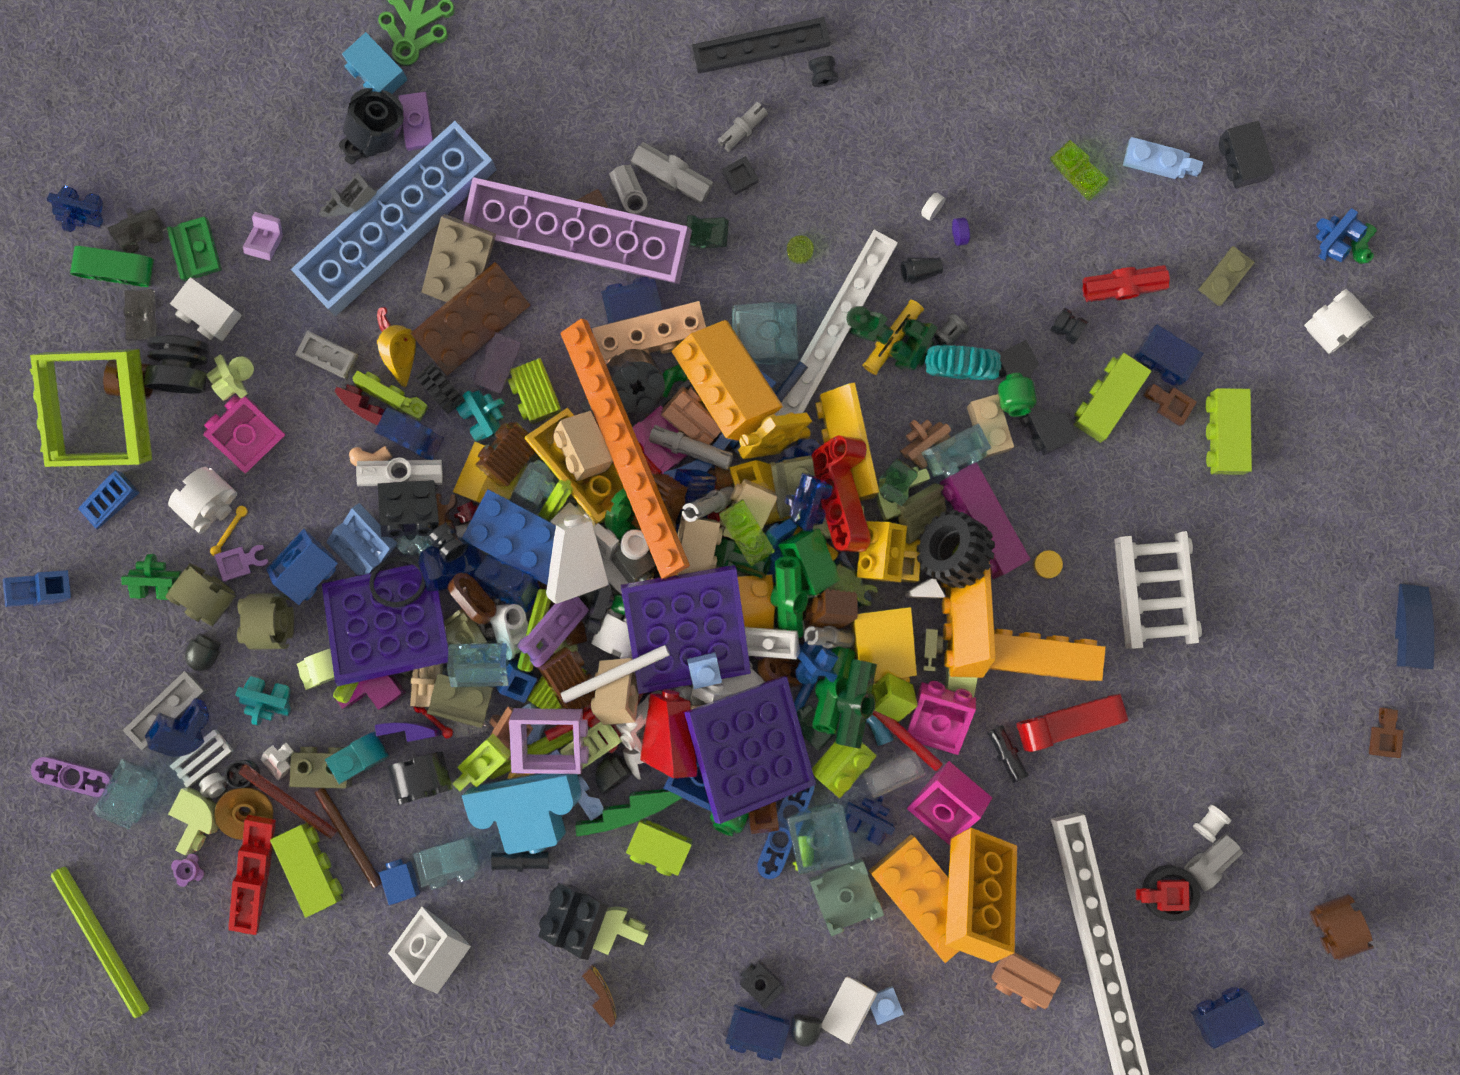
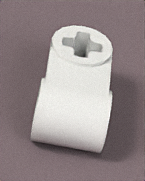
M517 604L497 605L496 614L490 622L501 656L505 660H511L515 657V654L521 652L517 645L526 636L528 628L524 609ZM507 612H508V614H509V621H508V622H507V620H506Z

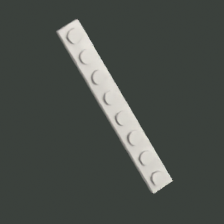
M873 230L800 360L808 369L781 403L783 407L775 413L776 416L786 415L790 412H794V414L803 413L851 328L846 320L848 311L854 306L864 305L898 242Z

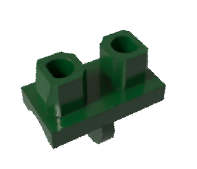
M854 306L847 313L846 320L851 327L849 333L855 337L872 342L877 340L885 345L894 333L891 328L885 325L888 318L882 313L869 311L863 306Z
M907 319L902 327V332L909 336L906 343L896 341L889 351L897 360L894 366L900 370H903V368L915 370L917 365L922 367L926 360L928 349L934 345L931 339L938 327L933 323H922L916 319Z

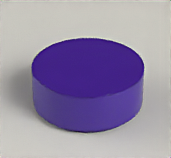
M965 217L954 218L952 221L954 242L956 246L967 245L970 241L969 223Z

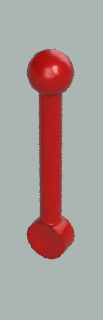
M414 706V711L422 713L442 731L444 738L448 739L453 736V730L449 727L446 728L433 715L427 714L425 707Z

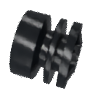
M179 335L153 336L148 338L147 346L155 350L148 351L146 357L159 362V365H151L145 368V387L171 393L199 394L205 392L206 373L195 369L194 366L207 364L208 358L201 355L208 353L209 345L207 343Z

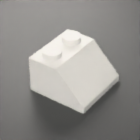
M421 907L388 954L413 984L437 994L471 946L456 930L424 907Z

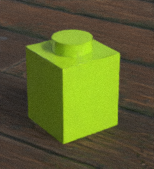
M887 673L873 685L871 694L875 698V711L899 722L918 706L913 684L890 673Z

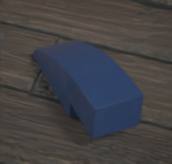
M1399 584L1395 639H1399L1396 665L1398 667L1424 670L1434 669V619L1429 587Z

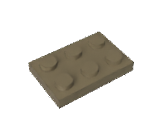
M442 215L421 293L448 302L487 269L496 233L449 215Z

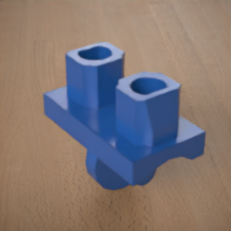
M1351 208L1341 221L1334 215L1330 220L1321 218L1317 222L1316 226L1320 232L1316 235V238L1319 241H1323L1320 245L1322 251L1319 254L1322 260L1326 261L1328 257H1331L1339 262H1343L1351 251V246L1343 242L1344 238L1347 236L1358 243L1366 235L1368 227L1357 219V211Z
M806 641L803 645L799 644L800 653L798 659L801 662L798 664L795 672L797 680L802 684L815 683L818 676H826L830 682L834 683L838 675L832 668L839 659L837 655L831 650L825 649L822 645H809Z

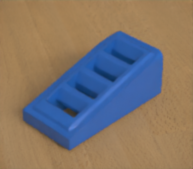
M115 470L78 509L96 529H99L140 492L122 472ZM116 484L123 490L121 495L114 488ZM108 491L116 498L114 502L106 495ZM100 498L108 505L106 510L99 504L98 500ZM92 505L100 512L101 516L99 518L89 509Z

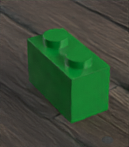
M820 529L802 530L778 544L783 557L794 556L799 558V563L801 564V589L806 591L808 595H817L840 581L836 564L831 558L826 545V539Z

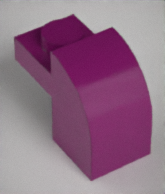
M393 675L360 681L348 703L337 702L342 709H347L368 695L378 710H384L406 694V692Z

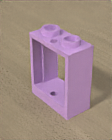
M514 708L509 719L512 773L581 774L583 765L588 764L589 748L584 746V737H587L588 721L583 720V709ZM526 724L573 725L574 755L528 754Z

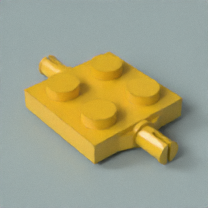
M790 412L779 416L775 414L769 415L762 420V425L757 431L740 437L741 447L738 451L743 459L780 454L792 442L810 437L811 432L807 426L812 420L807 412L797 414Z

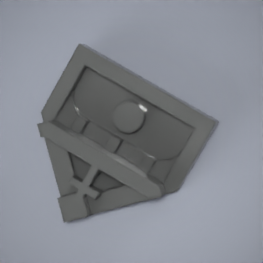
M357 172L340 193L333 187L330 189L329 192L333 197L321 208L319 214L323 217H331L356 212L371 200L377 192L367 179Z

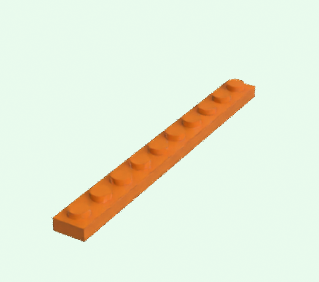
M581 318L562 331L561 336L661 579L673 577L688 568L690 564L614 382L611 380V375L588 320Z

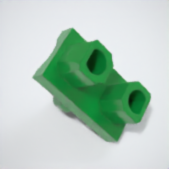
M147 554L145 561L136 562V569H130L128 575L121 576L122 585H128L130 598H145L148 596V586H156V598L168 600L165 596L181 575V571H166L165 562H158L155 554Z

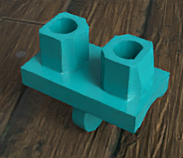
M480 390L464 393L462 396L465 401L456 409L463 419L475 416L478 423L470 428V433L474 440L482 441L490 437H496L495 433L501 426L499 420L503 418L499 410L505 405L503 399L494 401L490 393L483 396Z
M250 676L244 688L238 687L235 695L239 697L240 704L247 705L244 709V714L251 715L252 724L259 726L263 719L272 721L274 713L289 716L291 707L288 702L291 690L288 686L277 683L274 685L271 695L264 694L262 692L266 685L265 681Z

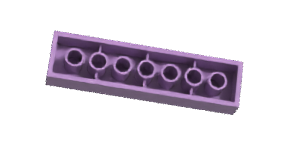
M474 177L463 220L496 233L495 242L675 284H680L692 232L687 226Z

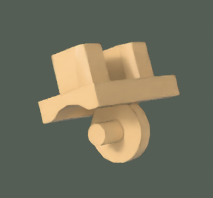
M443 663L413 670L410 706H430L437 674H442Z

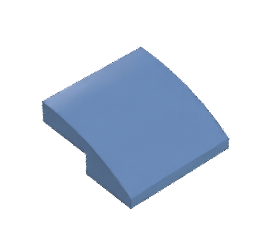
M360 503L351 508L343 523L334 528L326 542L357 576L372 573L381 562L385 561L397 545L393 538L381 537L380 524Z

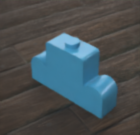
M538 773L480 784L478 787L471 786L462 795L468 819L474 827L486 829L496 821L503 847L507 854L524 851L534 854L545 850L546 847L555 846L566 834L561 815L568 813L581 798L582 791L577 774Z

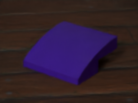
M392 722L375 725L376 736L405 731L407 742L442 735V731L439 728L426 723Z

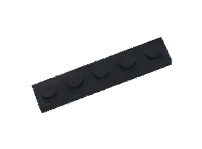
M825 17L696 43L692 44L697 72L700 74L829 47L830 39Z

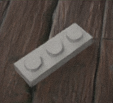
M184 671L123 731L141 750H146L207 690L188 671Z

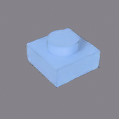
M715 653L687 659L694 689L722 683Z
M893 986L876 992L878 994L870 1008L877 1025L904 1015Z

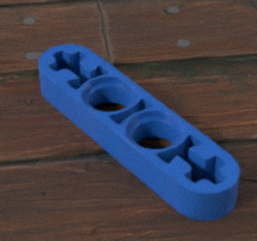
M814 786L809 787L808 792L803 791L799 799L805 800L803 806L794 800H787L788 796L782 799L777 812L779 831L785 832L789 840L784 847H777L773 844L772 838L779 831L769 832L757 863L758 872L764 878L774 879L782 872L813 795ZM788 805H794L799 809V816L794 821H788L783 817V810ZM768 847L775 852L784 853L782 858L778 855L776 856L774 864L778 868L776 871L771 870L770 873H766L765 866L762 865L763 861L768 862L771 858L772 853L766 852Z

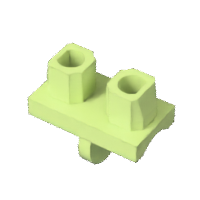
M221 354L214 358L217 367L206 375L213 384L212 388L223 401L235 393L240 398L247 395L248 393L242 381L252 376L254 372L252 362L248 358L241 356L232 359L228 366Z

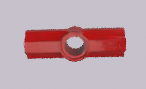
M1165 265L1137 270L1135 267H1126L1115 270L1111 274L1085 277L1082 280L1083 296L1086 302L1111 298L1126 300L1138 297L1144 293L1164 291L1169 288V271Z

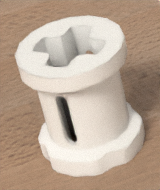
M1210 805L1206 816L1200 823H1195L1193 827L1206 839L1214 843L1216 834L1225 824H1229L1231 819L1221 810Z

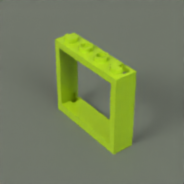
M140 349L43 352L30 355L32 366L30 372L33 375L34 381L33 398L37 404V427L40 431L42 443L40 452H43L45 467L140 465L152 460ZM116 360L127 452L65 453L54 366L55 361Z

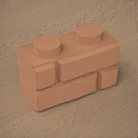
M682 386L661 410V416L680 432L685 433L686 437L710 445L721 432L697 391L692 387L688 390Z
M1016 952L1001 959L991 977L997 983L996 989L1008 996H1011L1012 992L1022 997L1020 1002L1034 1010L1038 1006L1043 1009L1048 1007L1053 994L1061 982V978Z

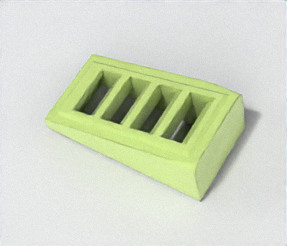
M599 722L588 730L587 737H584V746H588L590 755L588 764H584L583 768L622 742L610 724L603 725ZM598 730L601 732V734L603 735V737H604V738L606 739V741L608 742L607 745H606V743L604 742V740L601 738V736L599 735V733L597 732ZM574 740L560 750L562 755H574Z

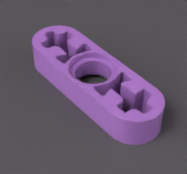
M41 757L35 760L31 766V774L36 781L93 797L106 796L115 787L114 777L109 772L58 758ZM48 763V768L60 771L58 775L46 774L44 777V771L40 770V768ZM70 769H76L80 773V780L75 785L67 781L66 776ZM103 777L102 782L106 783V787L97 791V785L86 784L88 779L98 780Z

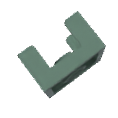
M861 858L809 878L831 936L844 932V927L870 918V920H874L884 916L869 880L867 869Z

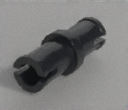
M1001 725L996 728L1001 739L998 738L994 729L987 732L999 754L996 757L999 761L1003 762L1012 779V783L1020 780L1015 769H1017L1021 779L1029 776L1017 754L1019 750L1017 747H1013L1004 726Z
M549 851L534 854L530 852L513 854L492 852L491 869L492 871L517 869V872H523V869H549Z

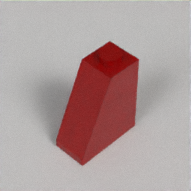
M663 690L661 694H650L640 760L672 778L696 777L695 749L684 713L691 710L690 701L680 697V693L674 690Z

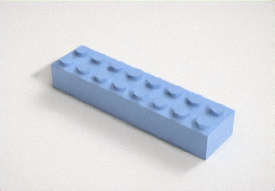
M454 121L385 183L371 200L359 210L353 212L291 270L326 308L337 316L440 222L442 215H448L469 196L473 177L483 180L490 177L496 171L493 160Z

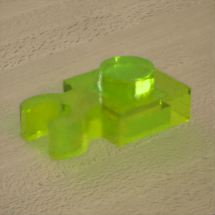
M836 564L840 581L827 589L830 591L832 589L835 591L839 589L840 592L844 590L851 593L855 591L857 599L861 604L871 606L872 603L864 598V593L867 590L877 593L878 589L869 584L861 585L860 583L863 578H858L857 573L840 564Z

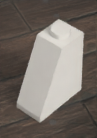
M580 515L566 517L564 523L556 525L546 591L547 597L555 604L609 585L592 522Z

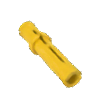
M910 299L907 306L890 327L894 333L888 340L891 343L881 357L878 355L886 344L883 345L878 341L875 343L876 348L862 365L868 372L877 375L889 357H893L889 353L890 349L896 341H901L905 336L902 328L898 334H895L897 329L906 318L917 320L918 316L924 311V308L918 302Z

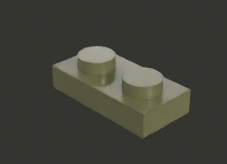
M1232 246L1198 290L1220 306L1255 262Z

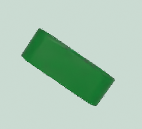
M75 246L70 274L92 280L150 287L154 259L133 253Z

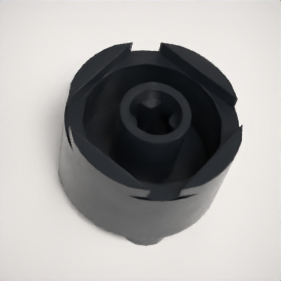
M373 88L361 89L351 97L343 127V132L348 140L368 156H375L378 153L392 149L398 141L404 120V110L401 102L393 94L384 90L381 93L372 91Z
M628 349L618 356L616 354L610 359L607 368L625 411L629 413L651 412L662 398L665 389L663 375L652 356L643 350Z
M443 751L388 766L390 780L398 805L452 790V783Z

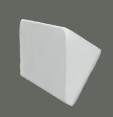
M933 578L905 592L906 598L939 599L945 597L936 579Z
M745 627L749 656L797 659L800 653L797 631Z
M846 977L822 1022L821 1028L851 1045L878 993L860 981Z

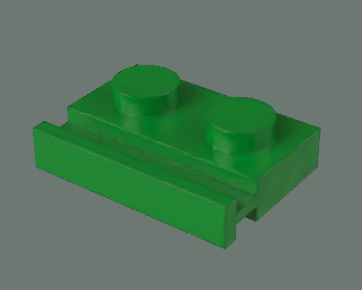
M205 216L180 223L175 227H167L179 276L182 281L185 282L189 278H199L222 271L209 220Z

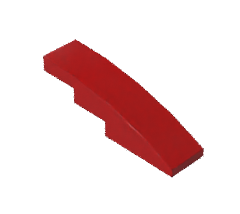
M248 815L244 820L243 842L238 850L237 874L232 881L229 931L257 935L269 878L273 850L270 840L274 838L275 819Z

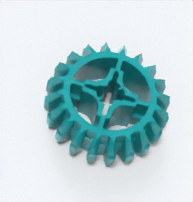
M955 345L932 346L928 349L925 360L926 372L930 375L944 378L981 381L994 380L999 377V370H1001V355L995 350Z

